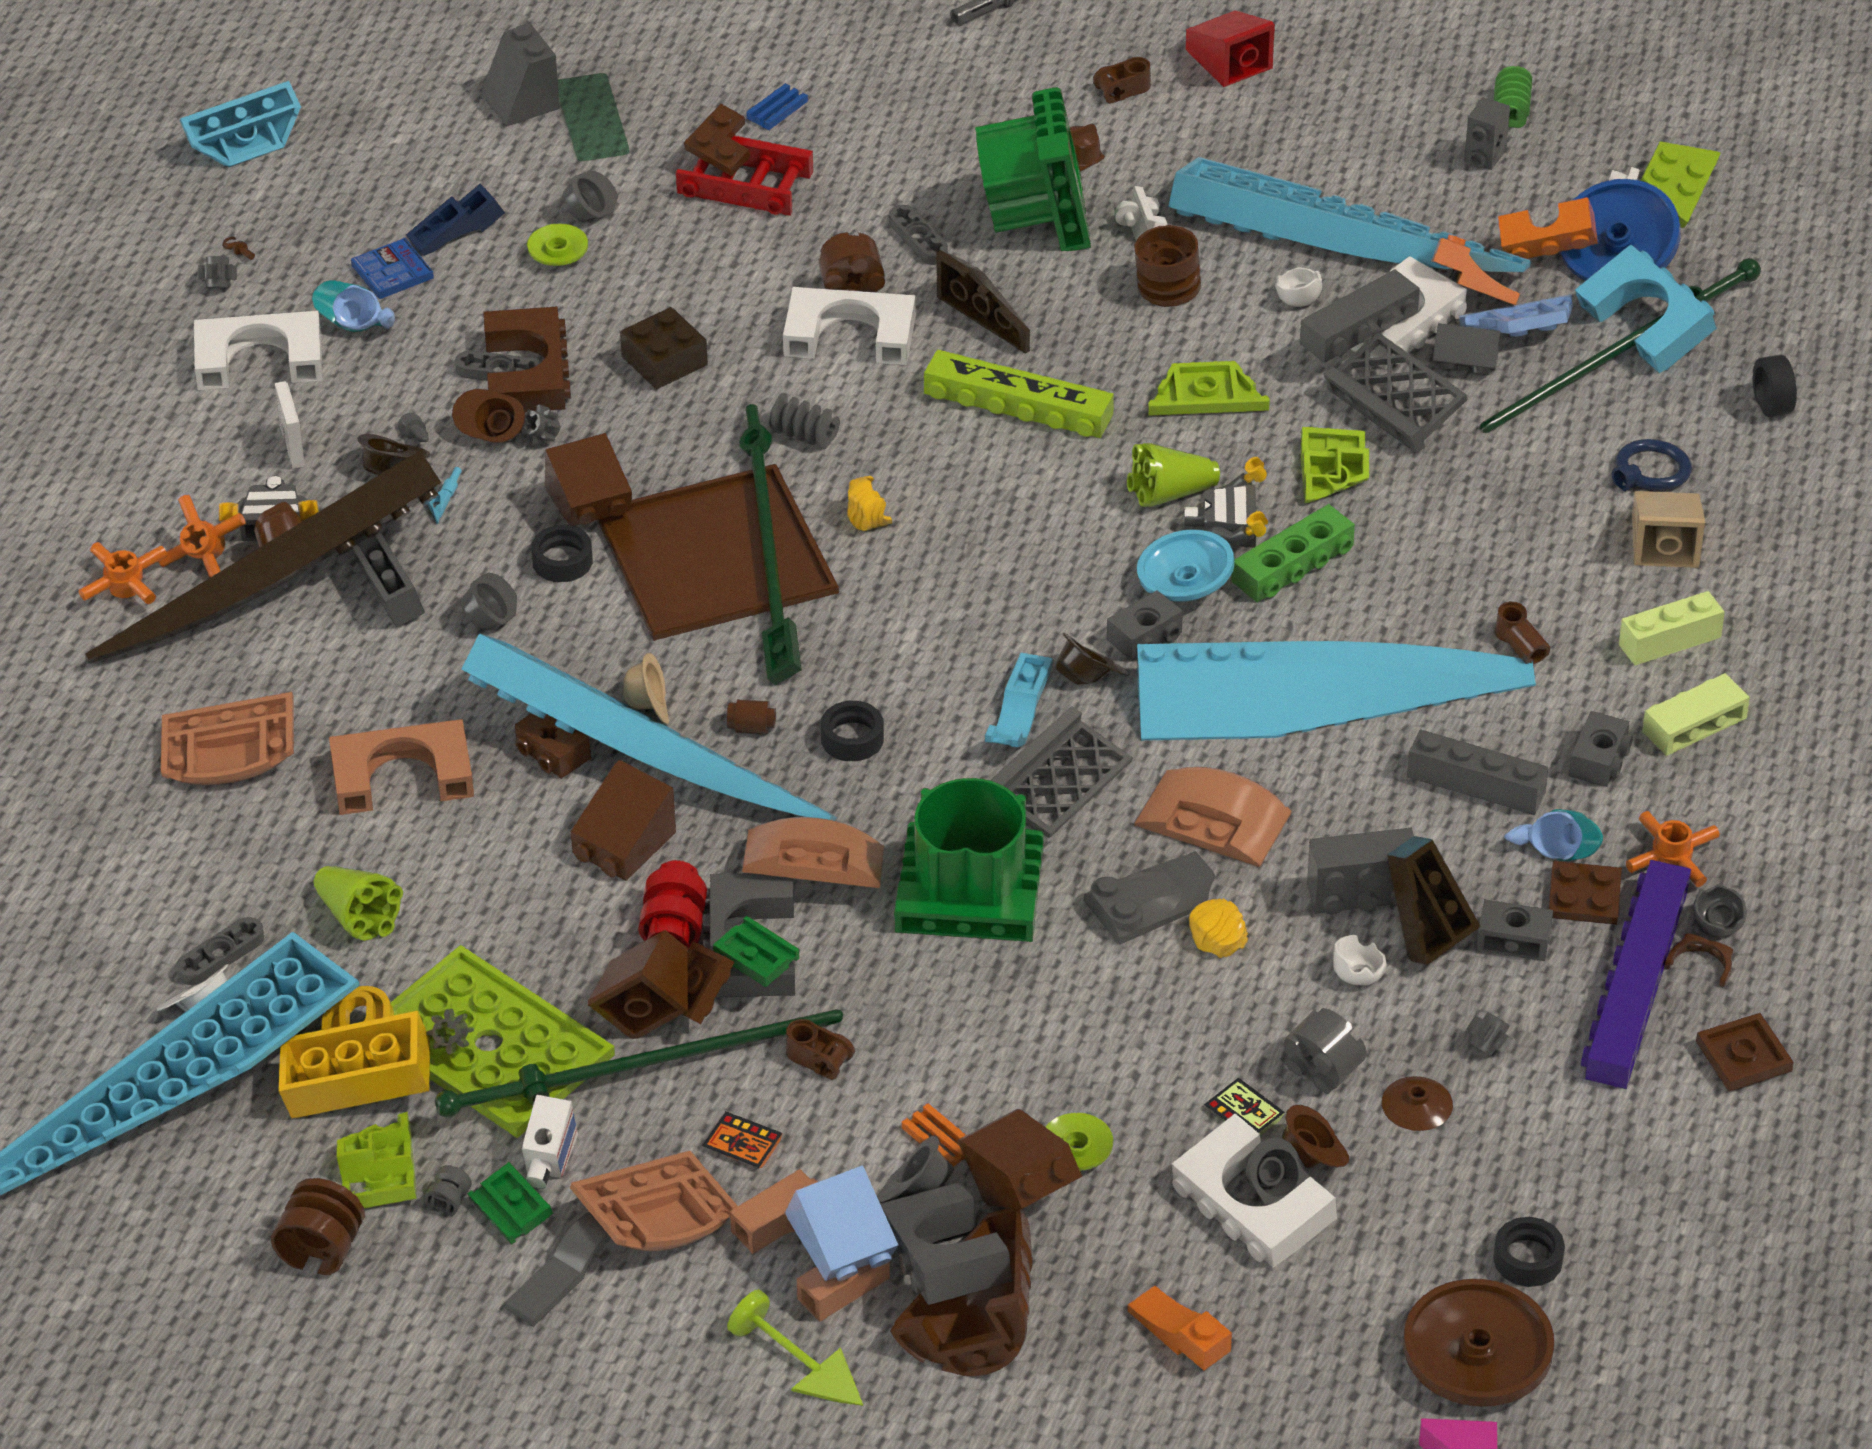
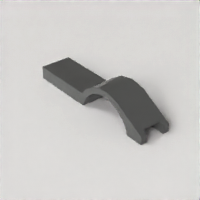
M587 1212L575 1221L563 1236L554 1256L505 1302L506 1310L534 1327L584 1279L591 1259L598 1249L611 1238L590 1212Z

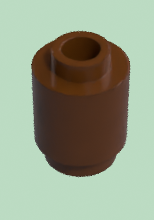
M737 699L736 703H728L727 729H735L736 733L768 734L769 728H775L776 708H770V701Z

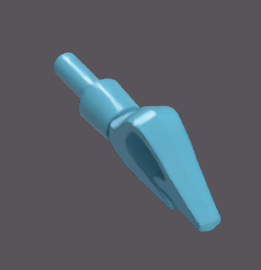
M455 467L450 478L444 481L441 491L437 492L439 495L427 503L436 524H439V519L442 517L450 498L458 487L457 480L462 472L459 467ZM440 502L435 508L433 507V503Z

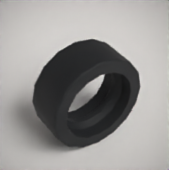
M1784 355L1758 358L1754 363L1752 381L1754 395L1763 414L1767 417L1790 414L1795 409L1797 402L1796 380L1790 361Z
M570 525L551 526L538 533L531 543L533 569L546 580L570 582L579 579L589 572L593 564L591 539L585 531L578 527ZM557 546L574 547L581 551L574 558L560 561L549 559L543 555L549 549Z
M853 700L836 703L828 708L821 718V744L829 755L842 761L868 759L878 753L884 744L883 717L880 711L869 703ZM846 723H860L872 729L870 733L859 738H844L833 732L835 728Z
M1530 1216L1515 1218L1505 1223L1497 1232L1493 1255L1495 1267L1503 1278L1513 1284L1525 1287L1542 1286L1553 1281L1561 1272L1565 1243L1559 1230L1544 1219ZM1532 1240L1546 1246L1550 1250L1551 1255L1541 1262L1528 1263L1514 1258L1507 1249L1514 1242Z

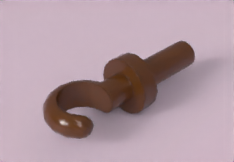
M234 236L228 237L223 241V247L229 250L233 249L234 254H242L250 260L255 258V254L248 250L245 242L235 241L226 243L229 240H236Z

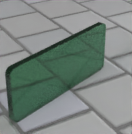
M598 73L559 79V99L577 160L589 161L627 155L630 149L607 74Z

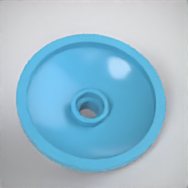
M1204 530L1177 531L1155 540L1143 551L1137 563V574L1140 584L1150 594L1158 590L1173 602L1193 601L1212 594L1226 583L1234 569V554L1229 543L1215 533Z

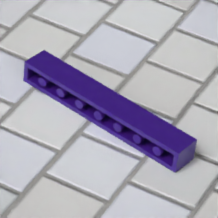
M1650 860L1647 873L1640 872L1636 892H1639L1640 895L1639 897H1632L1628 913L1632 920H1625L1621 933V941L1625 942L1623 946L1617 945L1613 958V965L1617 967L1615 971L1609 970L1605 990L1609 992L1607 996L1601 995L1597 1015L1601 1017L1599 1021L1593 1020L1589 1041H1593L1592 1046L1585 1045L1581 1066L1586 1067L1585 1080L1623 1089L1628 1087L1665 962L1688 893L1690 868Z

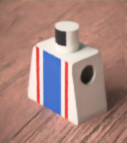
M536 1095L522 1145L526 1171L528 1172L526 1180L534 1188H545L549 1176L562 1178L578 1136L571 1101Z

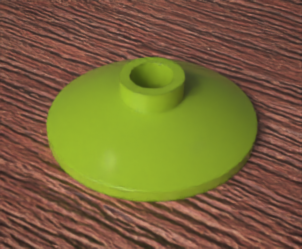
M550 224L537 229L530 235L527 249L530 256L539 263L550 266H562L571 264L585 255L588 250V238L581 229L569 224Z
M1067 1113L1056 1117L1046 1126L1047 1129L1069 1144L1080 1171L1097 1167L1112 1152L1113 1135L1110 1128L1104 1121L1093 1115Z

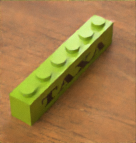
M938 349L924 371V394L930 395L935 399H947L959 402L966 407L975 406L983 408L994 414L1002 413L1018 417L1025 422L1034 421L1046 424L1053 429L1062 428L1074 431L1085 437L1094 436L1101 438L1113 416L1114 393Z

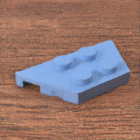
M1569 294L1459 316L1460 326L1497 330L1501 333H1507L1509 336H1523L1528 334V330L1536 328L1540 331L1554 330L1557 328V324L1568 322L1573 308L1572 295Z

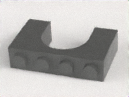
M753 873L710 874V888H707L705 909H710V914H703L704 934H710V939H703V946L713 951V944L735 925L743 923V918L746 916L753 920L794 918L793 878ZM795 960L789 963V968L767 987L762 986L732 966L728 981L721 986L715 998L795 996Z
M962 1181L880 1204L898 1243L892 1257H898L902 1273L910 1276L914 1292H920L928 1305L1013 1281L1009 1251L997 1232L955 1244H932L941 1239L973 1231L977 1227L974 1200Z

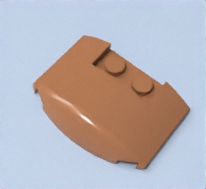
M292 692L162 715L161 774L162 777L168 779L171 778L183 783L197 785L234 783L263 774L294 754V695Z
M1185 767L1166 771L1134 825L1260 867L1292 811L1285 807L1278 797L1268 789L1246 777L1211 767Z
M812 817L779 819L748 830L742 872L880 888L884 845L855 827L833 820Z
M691 1151L572 1182L570 1186L573 1193L617 1245L641 1251L670 1250L703 1239L724 1225L730 1216V1211L737 1207V1204Z

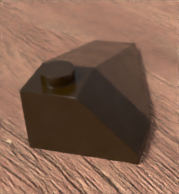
M942 250L936 253L937 298L1023 353L1029 352L1030 329L986 274L961 258Z

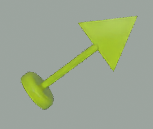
M760 1289L754 1290L741 1300L727 1323V1329L737 1337L746 1336L758 1326L813 1370L792 1387L791 1391L834 1402L864 1406L841 1347L819 1364L764 1320L770 1306V1299Z

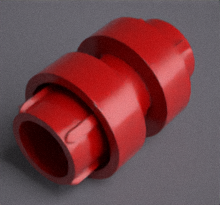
M672 860L661 864L658 870L648 876L645 883L643 907L638 926L639 935L643 941L666 930L686 946L687 950H689L692 942L698 943L701 936L702 914L705 909L707 886L693 865L685 861Z

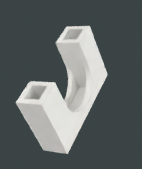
M1410 256L1392 270L1396 269L1420 288L1419 312L1380 332L1407 353L1414 348L1420 349L1427 338L1437 333L1438 323L1447 324L1454 318L1459 319V316L1463 315L1467 308L1466 288ZM1365 341L1364 343H1360V344L1356 345L1355 347L1351 348V350H1353L1354 352H1356V351H1357L1358 349H1360L1367 341ZM1380 344L1370 352V358L1387 356V349ZM1378 365L1385 370L1387 369V365Z
M793 287L783 332L784 356L815 358L818 338L824 328L838 321L857 320L871 325L877 331L876 363L907 365L916 317L915 295Z
M306 311L194 320V359L197 389L229 388V362L231 358L241 349L258 344L277 346L289 355L291 383L323 381L319 312Z
M1234 1114L1172 1163V1184L1179 1195L1184 1198L1190 1196L1195 1200L1200 1212L1206 1218H1216L1222 1224V1228L1228 1237L1234 1241L1239 1238L1244 1242L1249 1253L1256 1261L1262 1262L1265 1260L1274 1268L1337 1219L1336 1198L1312 1177H1309L1284 1198L1267 1206H1248L1234 1200L1226 1192V1187L1236 1175L1246 1168V1164L1251 1156L1250 1152L1261 1142L1260 1134L1238 1115Z

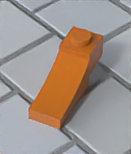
M1450 234L1447 239H1439L1431 261L1459 271L1457 284L1516 305L1520 293L1503 286L1487 275L1469 255L1471 248L1464 246L1466 240Z
M1153 1286L1128 1304L1127 1311L1173 1352L1177 1355L1183 1352L1203 1371L1231 1352V1331L1209 1312L1205 1311L1200 1314L1192 1311L1170 1298L1156 1286Z

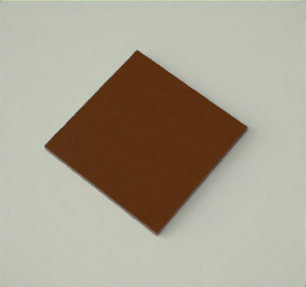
M776 464L765 466L783 608L838 594L839 586ZM753 469L632 499L631 511H627L619 516H609L597 520L653 641L770 611Z

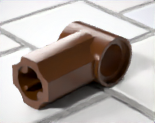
M1512 601L1500 605L1495 627L1497 638L1508 643L1525 664L1532 663V661L1533 664L1543 661L1550 653V646L1527 620L1526 608L1522 604Z

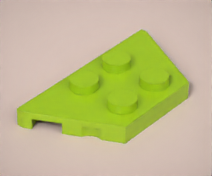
M1660 141L1640 181L1657 187L1670 198L1677 210L1680 227L1685 228L1721 153Z
M1236 361L1172 363L1167 372V377L1158 386V394L1154 400H1150L1148 403V415L1269 411L1270 400L1267 395L1261 396L1258 393L1256 383L1243 373V369Z

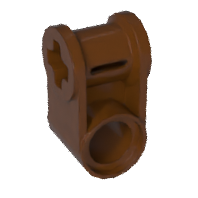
M1132 57L1126 61L1102 67L1093 76V84L1097 89L1103 91L1104 99L1109 104L1145 93L1151 87L1150 62L1143 57Z
M798 1019L791 1022L787 1027V1057L791 1061L809 1068L816 1074L830 1080L838 1077L840 1073L839 1068L845 1060H850L855 1054L853 1044L846 1037L820 1027L810 1020Z

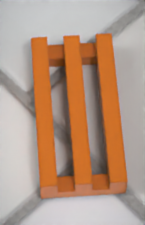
M929 1103L923 1106V1112L916 1111L912 1114L911 1120L906 1118L902 1121V1129L920 1144L929 1136L917 1127L918 1124L932 1136H937L939 1142L956 1155L953 1157L940 1145L938 1146L939 1152L953 1167L965 1159L960 1146L957 1144V1140L966 1136V1134Z

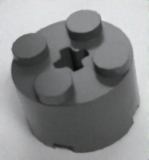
M1322 1008L1319 1012H1316V1009L1313 1010L1284 1040L1285 1051L1289 1057L1286 1060L1288 1069L1298 1076H1302L1305 1073L1312 1077L1316 1088L1325 1094H1329L1333 1089H1336L1365 1060L1367 1054L1366 1047L1361 1037L1356 1041L1350 1034L1354 1029L1352 1025L1342 1016L1327 1008Z

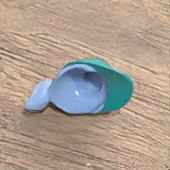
M329 280L321 283L313 292L312 302L314 308L322 316L342 329L351 332H361L372 326H382L385 329H389L394 325V312L388 307L382 310L375 294L362 286Z
M1554 809L1537 819L1533 825L1523 824L1515 827L1506 833L1504 838L1517 845H1524L1530 842L1539 853L1548 858L1572 861L1593 855L1602 844L1603 834L1600 828L1581 812Z

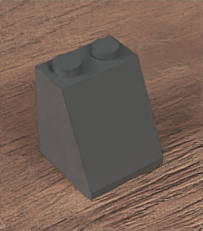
M531 23L503 32L481 91L482 96L506 127L560 109L556 55Z

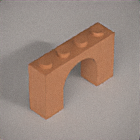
M463 719L329 737L339 815L373 811L370 787L371 776L382 764L399 758L421 760L432 767L437 776L441 801L474 797L473 779Z
M801 1169L795 1171L730 1211L731 1232L752 1254L785 1234L794 1232L795 1230L787 1219L785 1211L796 1190L818 1181L814 1178L810 1179ZM891 1261L877 1268H871L870 1264L858 1268L856 1275L843 1281H838L836 1277L825 1281L818 1268L814 1267L797 1278V1299L820 1322L890 1279Z

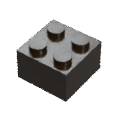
M672 307L620 331L621 357L656 390L708 365L707 339Z

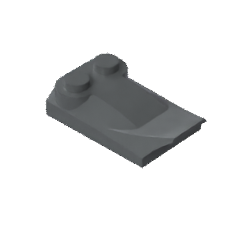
M1194 851L1121 879L1114 877L1098 878L1092 883L1091 891L1084 894V902L1120 945L1189 915L1197 905L1208 900L1215 874L1201 856Z

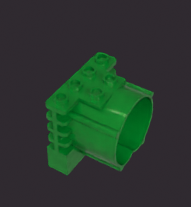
M1054 87L1033 92L1034 115L975 127L983 186L995 233L1054 221L1061 251L1091 248L1081 172L1061 89Z
M978 778L955 779L942 783L931 790L928 788L921 790V800L915 811L914 822H910L907 826L905 852L902 860L903 866L898 883L894 911L896 933L1033 942L1036 904L1044 850V834L1040 830L1026 829V797L1019 794L1016 796L1003 785Z

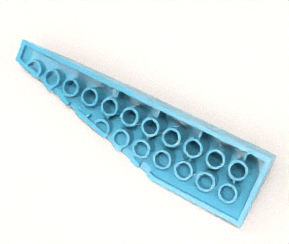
M1201 157L1196 158L1175 173L1168 207L1177 209L1176 213L1188 217H1193L1194 214L1204 216L1205 221L1212 224L1226 222L1233 224L1234 229L1242 232H1251V230L1263 232V237L1272 240H1280L1281 237L1344 254L1399 264L1410 256L1428 267L1451 269L1431 261L1439 239H1447L1450 233L1443 231L1431 234L1429 233V226L1387 212H1381L1378 216L1374 214L1375 210L1372 207L1363 204L1347 206L1345 198L1336 195L1320 198L1318 196L1321 194V190ZM1471 240L1466 241L1464 245L1471 248L1469 255L1483 271L1525 272L1531 264V260L1498 249H1490L1489 253L1485 252L1483 245Z
M479 633L461 670L470 674L468 680L485 689L488 684L498 688V696L514 704L517 699L527 703L526 710L544 719L546 714L557 719L555 723L557 727L571 734L577 729L632 758L664 772L761 806L804 817L833 821L837 819L836 816L798 796L791 795V792L774 783L762 780L759 775L738 765L735 766L736 763L690 738L680 736L679 732L668 726L651 721L652 718L630 707L627 708V704L503 640Z
M1349 641L1137 644L1136 670L1141 741L1278 738L1286 736L1287 733L1307 732L1316 730L1317 727L1347 724V721L1361 718L1367 720L1417 710V707L1431 704L1432 706L1446 704V701L1461 698L1467 700L1477 698L1481 694L1491 692L1497 694L1536 685L1533 661L1532 663L1525 664L1521 658L1433 646Z
M291 932L1 1150L0 1195L251 1069L359 987V981L296 933Z

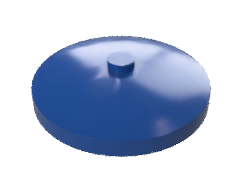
M1614 179L1598 183L1584 190L1573 199L1577 200L1588 197L1594 212L1598 244L1590 245L1584 249H1571L1560 252L1567 268L1582 280H1588L1630 244L1640 252L1642 250L1646 251L1653 259L1654 264L1659 268H1666L1674 258L1681 239L1680 221L1677 210L1670 198L1657 187L1634 179Z

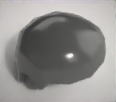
M1720 884L1707 890L1701 889L1693 905L1697 925L1704 933L1715 937H1725L1737 932L1743 927L1747 916L1745 900L1736 890L1722 887Z

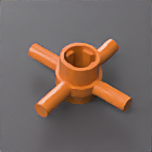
M183 495L178 501L188 524L180 533V544L166 551L167 557L158 561L161 567H165L189 555L192 558L203 561L210 578L221 571L216 558L225 549L224 535L245 525L246 521L241 513L215 526L207 521H201L191 496Z
M99 542L91 546V553L105 565L103 568L104 576L79 589V595L84 601L108 588L111 594L118 598H129L137 595L146 604H151L155 601L156 595L141 581L143 578L142 570L167 557V552L163 546H159L138 558L134 553L126 550L110 553Z
M1649 811L1643 812L1639 816V821L1654 837L1652 850L1626 860L1628 871L1633 873L1648 867L1650 860L1690 868V880L1696 887L1703 886L1707 878L1691 860L1693 848L1719 838L1718 828L1712 825L1692 834V830L1684 822L1670 820L1660 824Z

